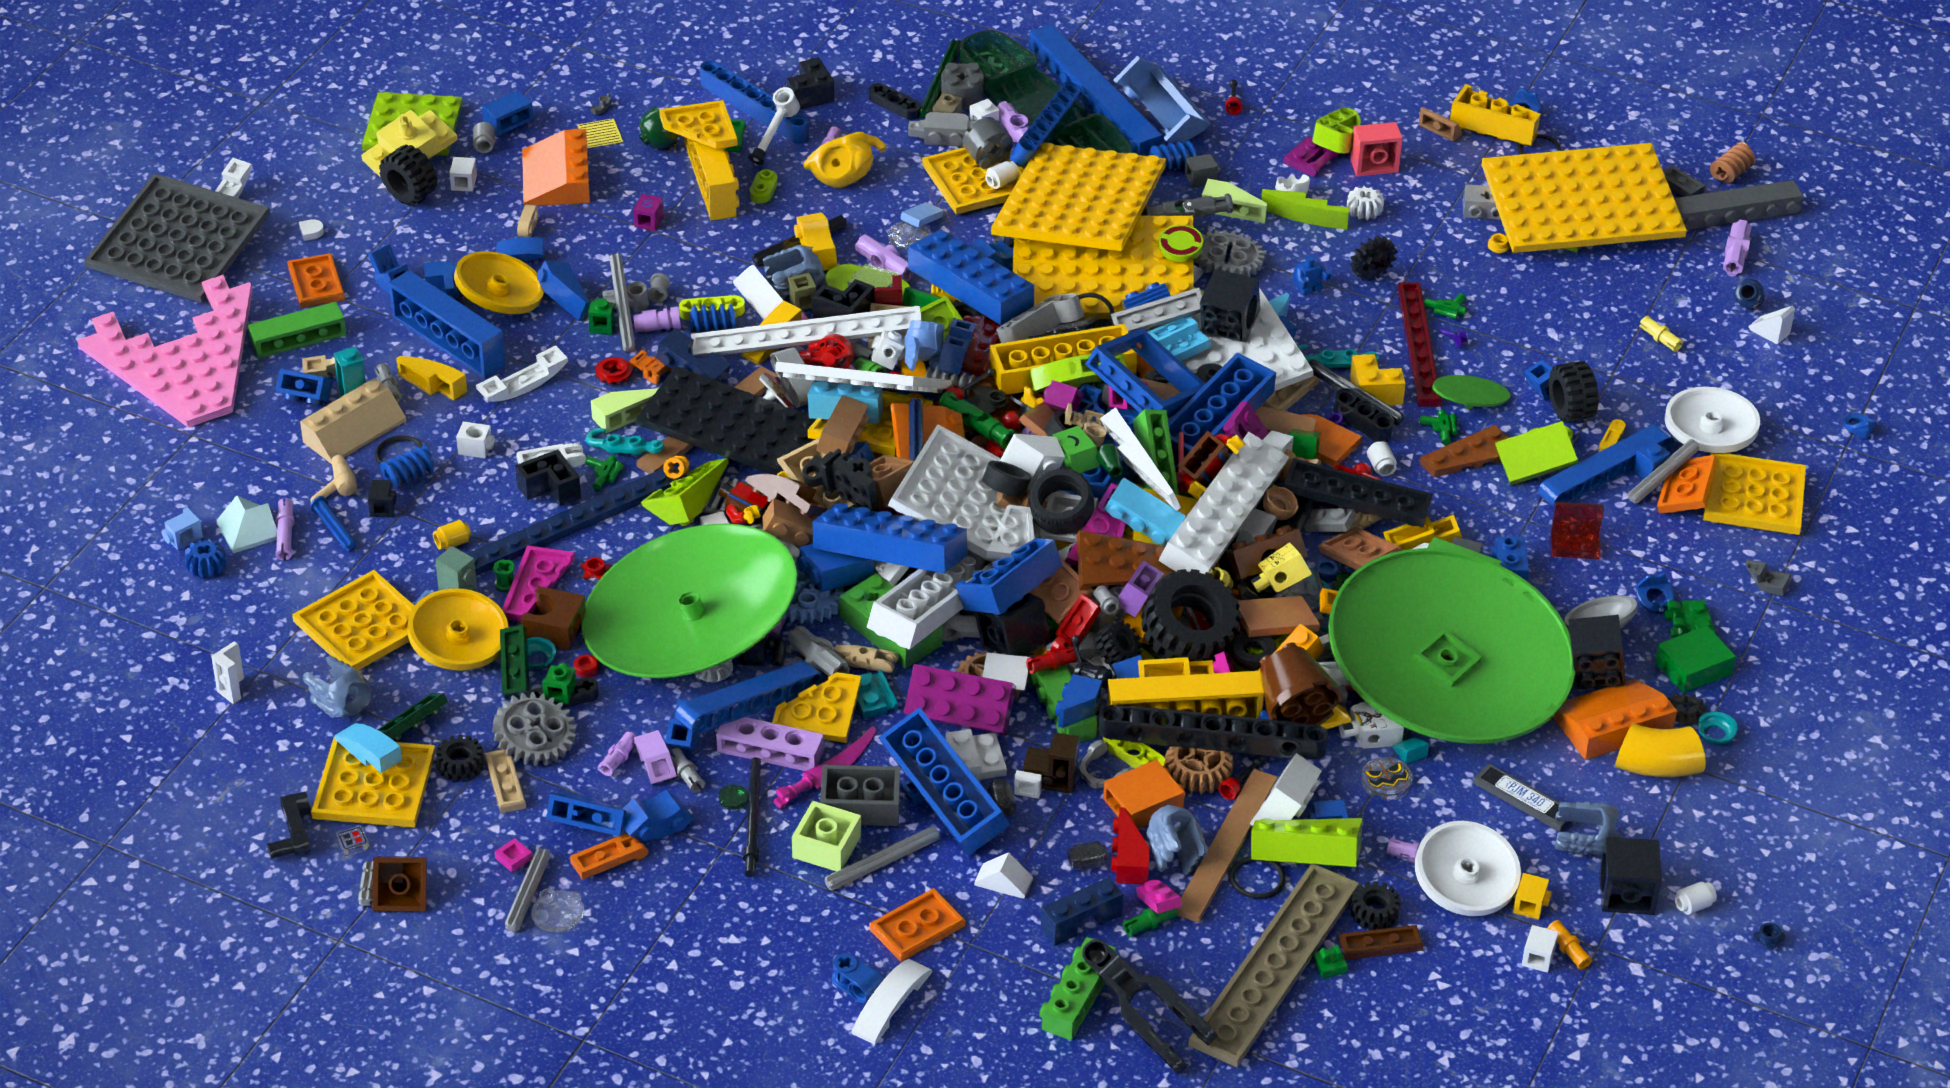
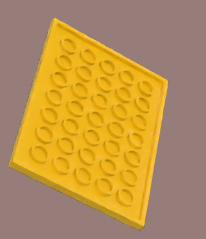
M1043 143L1028 162L992 224L991 235L1122 251L1166 167V158H1159L1155 155L1141 156L1136 153L1125 154L1117 153L1113 150L1100 151L1094 148L1083 149L1075 148L1071 145L1058 146L1052 143Z
M1652 143L1482 158L1481 165L1513 253L1686 237V227Z
M1140 216L1122 251L1014 238L1013 272L1034 284V306L1051 296L1059 294L1077 293L1080 295L1083 293H1097L1108 299L1114 308V312L1117 313L1125 310L1123 300L1126 299L1125 296L1133 291H1138V293L1146 291L1147 286L1159 282V284L1166 283L1171 296L1194 289L1193 257L1186 262L1171 261L1162 255L1158 247L1160 234L1170 226L1189 225L1193 227V216ZM1092 297L1080 299L1085 314L1080 319H1110L1109 308L1103 301Z

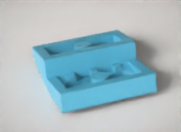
M1190 316L1168 322L1148 331L1154 339L1180 362L1211 348L1210 339L1199 330L1198 323Z

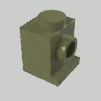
M810 273L788 277L792 305L802 310L812 308V296L816 293V285Z

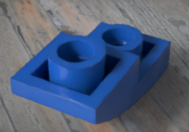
M539 237L506 239L497 242L496 252L517 259L521 258L524 263L545 257V240Z

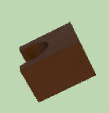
M538 586L535 591L538 615L524 613L521 618V625L524 624L527 628V639L532 637L549 639L557 649L570 651L582 628V619L586 613L585 595Z

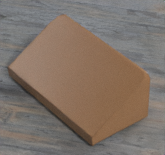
M1421 107L1419 126L1453 142L1462 136L1458 123Z

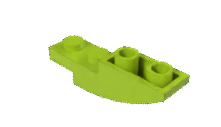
M1124 353L1115 356L1126 367ZM1091 354L1054 361L1030 370L1034 393L1044 392L1046 387L1050 386L1052 380L1079 388L1082 383L1103 380L1085 365Z

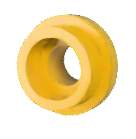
M1497 233L1489 239L1488 248L1494 253L1500 254L1509 250L1510 243L1506 235Z

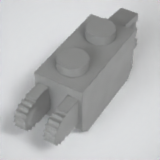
M929 112L926 114L925 120L909 121L908 136L924 139V145L963 147V136L966 131L970 132L974 128L972 124L976 121H969V117L966 114Z

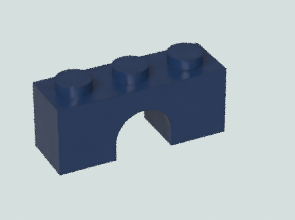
M956 318L953 319L949 334L943 343L938 369L943 370L947 374H960L971 346L976 324Z
M675 328L659 343L656 359L671 369L677 366L721 383L728 379L731 364L713 352L708 357L702 359L691 356L694 340Z
M1110 877L1105 878L1041 907V930L1053 945L1056 946L1077 936L1080 923L1089 916H1092L1099 925L1122 916L1124 894Z

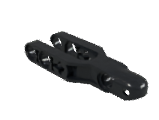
M1101 939L1091 940L1084 946L1082 956L1087 965L1119 997L1121 1016L1124 1018L1125 1023L1178 1075L1189 1064H1186L1175 1053L1168 1042L1165 1043L1156 1034L1152 1026L1131 1006V1000L1137 992L1151 990L1207 1046L1218 1037L1213 1028L1161 977L1137 974Z

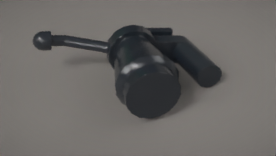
M1073 635V648L1078 662L1074 674L1102 680V688H1108V679H1112L1113 676L1112 671L1102 665H1088V663L1083 662L1078 649L1079 636Z

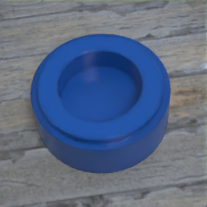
M1329 559L1318 561L1315 565L1317 579L1325 582L1335 581L1336 575L1339 574L1338 564Z

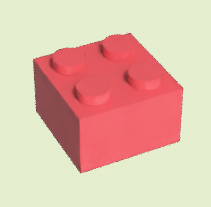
M1396 122L1354 126L1350 161L1356 176L1399 172L1402 135Z

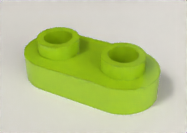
M764 169L756 174L750 187V199L753 202L766 203L771 200L778 185V176L774 171Z

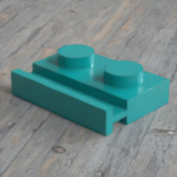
M878 670V673L873 675L871 672L860 675L862 682L856 705L863 719L887 714V711L892 709L894 712L898 711L897 700L882 670Z

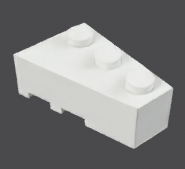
M1296 753L1250 824L1253 826L1255 820L1264 818L1291 820L1294 815L1299 818L1321 783L1317 778L1322 770Z

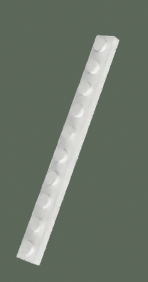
M920 306L691 334V338L694 340L692 347L693 357H708L712 352L719 356L808 345L818 342L824 336L833 333L840 334L848 340L881 336L883 330L905 333L908 331L912 320H921Z

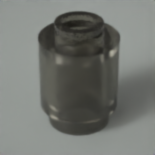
M1004 779L991 781L988 785L987 793L998 805L1005 817L1010 816L1016 810L1011 785Z
M1099 841L1073 845V848L1067 849L1069 866L1071 869H1077L1078 871L1104 866V861L1108 859L1106 847L1101 845Z

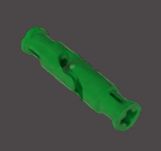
M950 391L945 392L939 400L938 406H944L961 413L963 424L977 431L990 441H997L1004 449L1007 448L1013 435L1018 434L1012 429H1007L1002 422L978 409L968 401L958 399Z

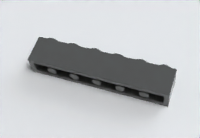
M1794 180L1679 197L1674 198L1686 230L1732 224L1739 220L1752 221L1797 214L1801 211L1804 195Z

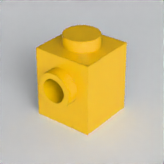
M1523 873L1516 894L1513 913L1539 920L1543 906L1548 907L1552 891L1547 890L1549 879Z

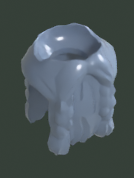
M796 245L763 259L766 266L764 270L767 274L766 279L770 285L776 284L774 287L782 299L790 296L788 277L810 273L816 286L824 280L823 266L818 256L813 253V247Z
M328 656L326 658L328 665L331 667L329 672L334 677L332 679L333 683L329 684L315 677L310 672L303 674V681L309 686L308 689L311 692V702L322 709L324 713H329L334 717H354L366 708L371 701L369 683L362 675V672L343 661H339L335 657ZM347 694L353 695L354 699L346 704Z
M1589 801L1560 803L1559 811L1556 813V820L1593 823L1598 826L1599 833L1595 836L1559 832L1557 833L1555 849L1563 852L1600 856L1603 854L1605 838L1619 837L1616 831V822L1619 819L1618 815L1620 813L1619 809L1606 803H1591Z
M1172 805L1161 807L1151 816L1146 834L1157 869L1163 872L1167 868V862H1171L1174 852H1177L1182 864V871L1186 876H1189L1193 871L1194 864L1198 863L1197 860L1200 859V856L1206 857L1208 853V847L1205 844L1201 826L1189 810ZM1172 821H1179L1174 826L1172 825Z

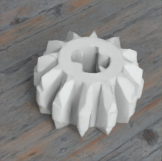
M1363 186L1362 188L1355 187L1354 191L1349 192L1347 207H1349L1352 217L1357 216L1358 220L1363 218L1368 221L1369 218L1376 219L1377 216L1381 215L1384 199L1383 195L1380 194V190H1373V187L1366 188Z

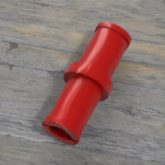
M1069 647L1056 652L1050 650L1045 655L1027 658L1026 666L1029 673L1034 674L1046 669L1056 670L1061 665L1075 663L1077 658L1074 648Z

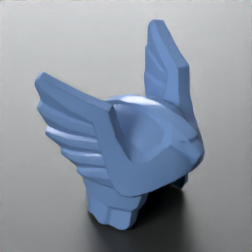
M912 320L910 322V327L904 337L905 363L910 370H915L917 360H929V366L932 367L933 371L938 366L943 347L944 325L921 320Z

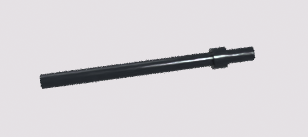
M758 757L751 759L747 841L746 847L743 849L745 876L747 877L755 876L756 862L759 860L757 831L761 759Z

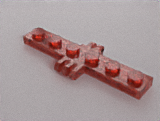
M983 314L981 317L966 315L963 321L974 323L976 326L962 370L981 376L985 374L990 360V345L1001 343L996 329L1002 325H999Z

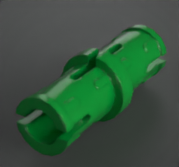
M1150 908L1142 911V914L1123 921V928L1129 937L1149 928L1153 930L1157 928L1158 924L1177 917L1176 908L1158 914Z

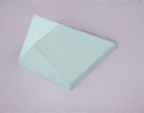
M236 496L217 519V525L233 554L277 540V528L268 503L259 505Z

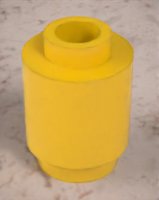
M460 519L437 528V531L433 532V538L439 550H448L451 546L456 547L467 543L469 536H471L468 524L466 522L463 523Z

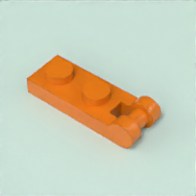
M625 833L620 837L617 836L571 855L570 861L583 880L632 859L641 860L647 856L648 849L643 843H640V840Z

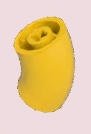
M1632 723L1620 748L1615 767L1645 776L1681 777L1703 773L1706 759L1701 740L1691 726L1676 729H1655Z

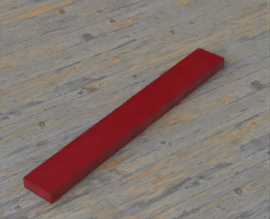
M1420 282L1398 283L1397 290L1417 406L1441 407V396L1432 387L1434 381L1438 378Z

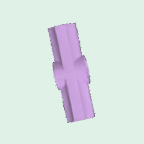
M1006 101L1001 102L997 106L1000 110L999 121L1011 135L1013 142L1018 143L1029 128L1028 118L1025 115L1019 114L1010 103Z
M1745 220L1733 223L1730 236L1727 239L1723 270L1731 276L1742 273L1745 259H1747L1752 226Z
M866 234L859 237L858 242L855 244V250L868 258L876 271L883 272L886 270L892 275H901V279L906 282L911 280L914 272L908 269V262L900 257L898 250L893 245L883 246Z

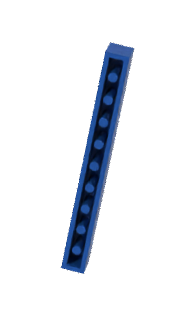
M1052 24L1030 31L1028 40L1030 51L1034 52L1040 58V61L1062 83L1071 81L1079 86L1081 92L1078 98L1083 102L1084 106L1088 107L1095 117L1131 153L1149 156L1151 146L1156 145L1159 148L1162 144V134Z

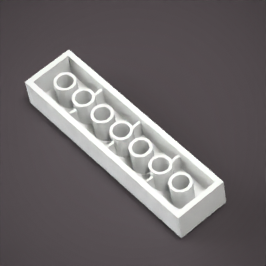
M1248 432L1242 440L1246 445L1238 450L1239 453L1235 454L1233 452L1168 541L1158 561L1176 572L1181 569H1186L1187 572H1190L1191 569L1200 570L1199 573H1209L1210 569L1214 568L1239 533L1240 528L1261 502L1266 490L1270 489L1276 481L1289 456Z
M967 549V557L945 574L918 569L873 603L867 628L875 631L879 636L896 642L900 647L911 649L963 609L955 584L961 580L965 582L974 579L972 574L979 570L984 572L994 567L993 563Z

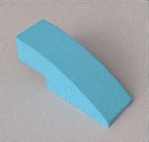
M354 723L335 735V740L365 766L371 764L380 773L402 761L400 745L370 726Z

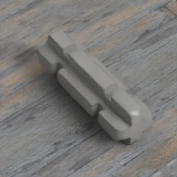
M366 861L363 865L364 872L361 877V891L359 892L358 900L359 905L370 907L373 896V861Z

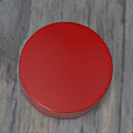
M581 655L574 660V669L578 677L591 678L599 671V662L593 655Z

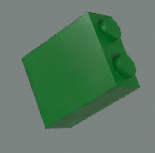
M1707 625L1659 643L1655 656V663L1658 668L1662 669L1671 682L1683 693L1732 675L1736 656Z

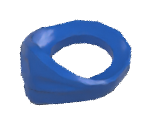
M1850 414L1843 419L1845 429L1863 439H1867L1875 427V421L1862 414ZM1850 421H1861V423L1849 424Z

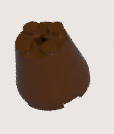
M1294 642L1287 643L1281 650L1276 651L1272 655H1266L1260 660V673L1268 718L1271 720L1321 725L1334 715L1333 709L1339 702L1343 701V694L1338 684L1303 647L1297 646Z

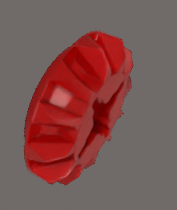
M606 358L596 365V378H599L601 383L608 382L609 385L612 383L620 385L621 381L627 382L628 377L632 376V366L623 358Z

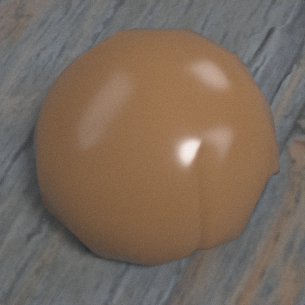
M1276 485L1266 490L1263 496V508L1265 512L1278 516L1277 520H1287L1298 510V502L1292 491L1285 487H1277Z

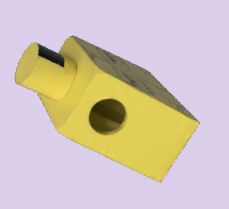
M1289 542L1258 564L1262 573L1251 579V582L1257 592L1262 591L1268 586H1271L1275 592H1280L1310 576L1312 573L1301 554Z

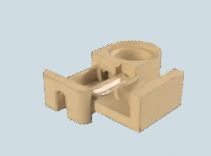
M1068 403L1065 411V424L1078 425L1080 428L1084 426L1083 431L1096 447L1103 445L1106 429L1103 427L1100 418L1105 414L1086 410L1083 415L1081 412L1072 411V404Z

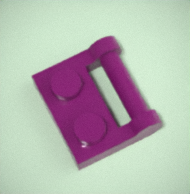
M1308 136L1284 156V164L1313 177L1319 173L1322 166L1329 160L1335 159L1340 153L1315 144L1312 141L1313 138Z
M1248 401L1241 402L1223 426L1226 435H1238L1241 440L1244 439L1248 432L1259 437L1261 440L1269 434Z

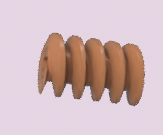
M1741 141L1710 165V173L1719 181L1731 183L1755 164V155L1751 148Z

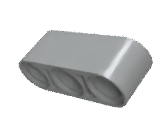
M791 347L772 353V367L795 407L808 405V392L812 382L815 381L783 377V372L776 371V362L804 364L796 348Z

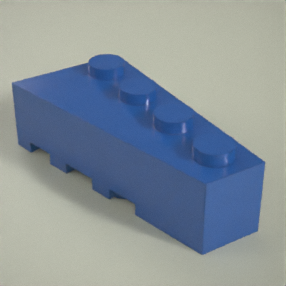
M1035 538L1012 551V557H1005L993 562L994 567L984 572L979 570L972 574L974 579L965 582L961 580L956 583L963 609L993 613L994 615L1005 613L1008 607L1022 600L1025 594L1030 590L1036 589L1043 580L1053 576L1054 572L1063 566L1055 540Z

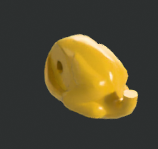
M855 132L821 145L806 159L803 166L805 170H810L816 179L823 184L833 188H843L864 177L871 169L874 158L870 146L876 147L880 153L884 152L887 147L878 137L865 134L864 132Z

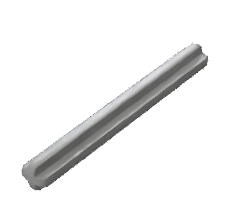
M617 253L610 255L609 258L623 351L633 352L635 350V341L622 256Z
M931 826L826 876L825 884L829 890L833 891L938 841L940 833L935 826Z

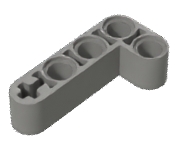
M1077 293L1059 294L1043 300L998 327L996 331L1001 343L1025 340L1029 336L1041 335L1059 323L1076 321L1084 317L1085 314Z

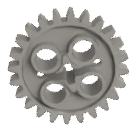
M1215 230L1214 234L1208 231L1206 235L1202 234L1203 250L1195 258L1194 263H1199V268H1205L1206 273L1214 272V269L1245 276L1256 275L1257 271H1261L1265 251H1262V246L1258 245V241H1251V236L1243 237L1244 233L1236 235L1235 231L1228 233L1226 230H1223V233ZM1232 245L1229 263L1225 264L1228 246Z
M534 692L531 693L530 698L521 693L520 700L512 696L510 702L504 701L503 707H498L492 732L495 733L494 741H500L499 749L507 748L506 756L514 754L515 762L523 758L524 765H527L529 760H532L534 766H537L538 762L542 760L543 764L547 766L549 759L556 763L559 756L564 758L566 751L571 750L576 736V726L573 725L574 717H569V709L562 710V702L556 705L553 704L554 697L547 701L543 693L540 698H536Z

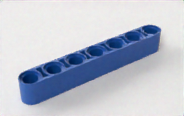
M709 60L701 63L700 77L702 87L769 127L777 112L772 95L715 61ZM799 112L792 117H783L776 132L794 143H804L809 139V120Z
M1071 81L1064 82L1020 138L1010 155V160L1017 166H1027L1041 144L1045 143L1069 112L1081 92L1077 84Z
M1657 424L1650 425L1546 479L1540 485L1538 495L1555 509L1562 508L1634 469L1636 452L1641 447L1655 441L1669 451L1674 444V438Z
M800 661L686 701L677 709L676 719L691 732L699 734L777 706L783 702L791 701L797 698L800 692L809 687L822 684L824 675L808 662Z

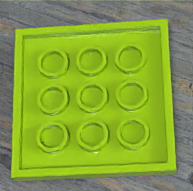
M378 92L363 138L362 151H368L378 144L377 131L410 110L418 117L431 110L455 132L463 105L462 97ZM451 145L436 155L448 156Z

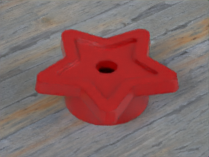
M598 557L589 558L585 563L580 564L581 569L585 571L583 574V579L585 580L590 578L600 580L604 573L612 567L605 564L604 560Z

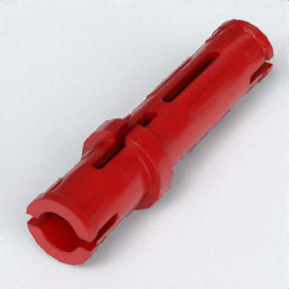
M987 439V444H983L984 450L1002 458L1005 449H1001V446L995 441Z

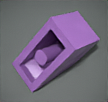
M1143 560L1118 597L1121 610L1136 617L1147 601L1151 590L1164 573Z

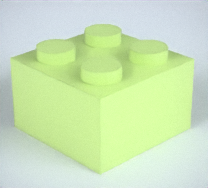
M812 801L792 835V858L834 871L843 869L861 838V815Z

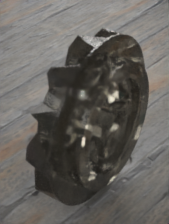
M1684 692L1682 695L1675 693L1673 697H1668V700L1677 710L1675 722L1687 725L1696 724L1699 722L1700 716L1706 713L1703 699H1697L1695 694L1689 696ZM1683 705H1688V712H1686Z

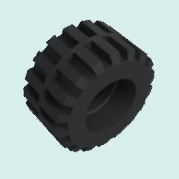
M405 144L400 146L380 161L379 173L383 184L388 192L403 204L414 205L437 188L438 178L432 166L433 164L420 149L415 148L413 145L408 146Z
M1585 361L1553 366L1549 377V394L1553 409L1558 418L1564 423L1593 418L1598 409L1599 393L1597 382L1590 366Z

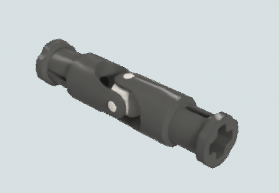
M1227 193L1224 196L1214 198L1212 196H1205L1191 200L1162 202L1161 205L1154 206L1146 204L1143 216L1205 217L1212 216L1218 212L1232 213L1233 201L1231 195ZM1182 206L1181 212L1176 207Z

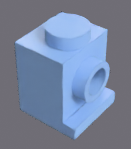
M188 507L183 509L184 513L166 521V529L162 530L164 540L168 544L171 543L177 550L203 538L200 520Z

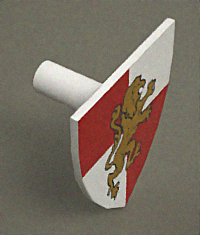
M763 373L759 380L768 388L763 398L771 401L777 398L785 407L793 408L792 400L781 381L768 373Z

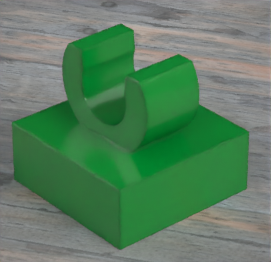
M1338 945L1329 949L1321 948L1320 951L1313 953L1312 960L1322 979L1347 973L1348 965Z

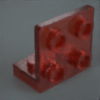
M1556 502L1550 532L1551 557L1599 560L1601 553L1599 536L1604 505Z

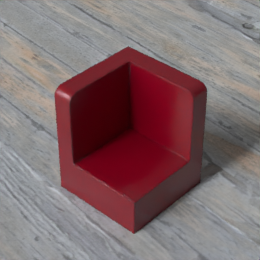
M892 275V287L875 288L876 304L902 306L901 275Z

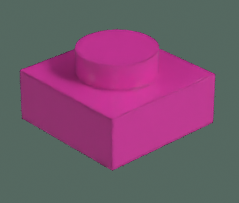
M514 838L495 851V859L513 873L532 860V852Z

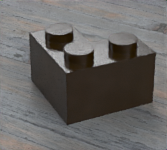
M1054 732L1050 750L1028 747L1022 771L1042 775L1041 789L1072 794L1078 773L1079 736Z

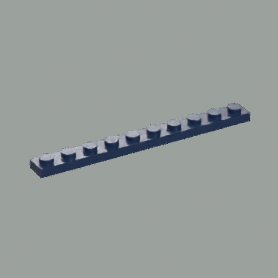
M662 468L471 551L467 555L474 558L476 576L493 569L494 563L499 560L512 561L523 556L527 545L535 547L546 546L635 507L658 489H662L664 492L670 488V483L674 480L669 478Z

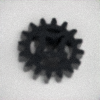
M1377 235L1374 240L1368 238L1366 244L1360 243L1361 247L1354 250L1356 255L1350 257L1353 261L1350 263V266L1355 275L1360 277L1361 280L1367 278L1371 281L1373 276L1379 279L1381 273L1387 274L1386 270L1393 267L1391 262L1397 260L1395 254L1398 251L1390 239L1388 240L1386 236L1380 238Z

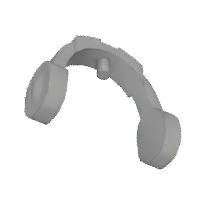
M1097 740L1092 743L1079 765L1082 780L1084 779L1087 785L1094 789L1104 788V781L1106 780L1095 778L1096 773L1093 771L1089 774L1086 768L1091 760L1098 759L1107 751L1108 745L1104 740ZM1126 768V769H1124V770L1118 772L1114 777H1116V776H1118V775H1120V774H1123V773H1125V772H1128V771H1130V770H1132V769H1131V768Z

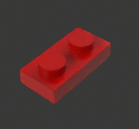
M1081 593L1055 634L1068 638L1072 646V636L1078 635L1079 645L1101 612L1100 605L1089 595Z

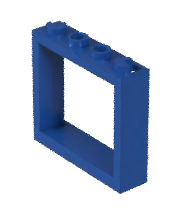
M1143 328L1096 346L1085 364L1139 413L1144 409L1166 410L1167 418L1174 416L1205 385L1199 377ZM1137 343L1142 345L1141 349L1136 345ZM1133 349L1182 393L1162 400L1116 359L1115 356Z

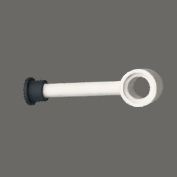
M788 87L780 88L774 93L773 101L777 112L759 146L754 148L753 152L748 155V159L757 165L764 164L765 151L783 117H792L800 109L796 96Z

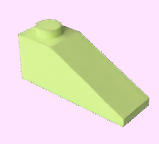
M1213 179L1207 180L1202 197H1221L1229 193L1233 201L1232 213L1218 212L1215 214L1261 223L1266 222V202L1229 182Z
M659 388L610 392L591 400L592 419L601 428L606 430L605 433L633 423Z

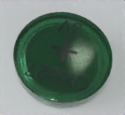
M727 785L719 791L718 800L720 805L726 809H740L748 802V792L740 785Z

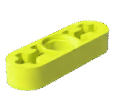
M736 295L684 299L679 303V315L684 320H690V311L693 305H696L697 310L700 311L702 304H705L706 309L711 304H714L717 307L716 311H718L720 304H723L725 310L728 309L729 304H732L734 310H736V317L743 315L745 312L744 299Z
M1103 737V740L1108 745L1107 751L1133 768L1156 759L1164 767L1165 758L1144 743ZM1138 750L1140 754L1130 755L1127 751Z

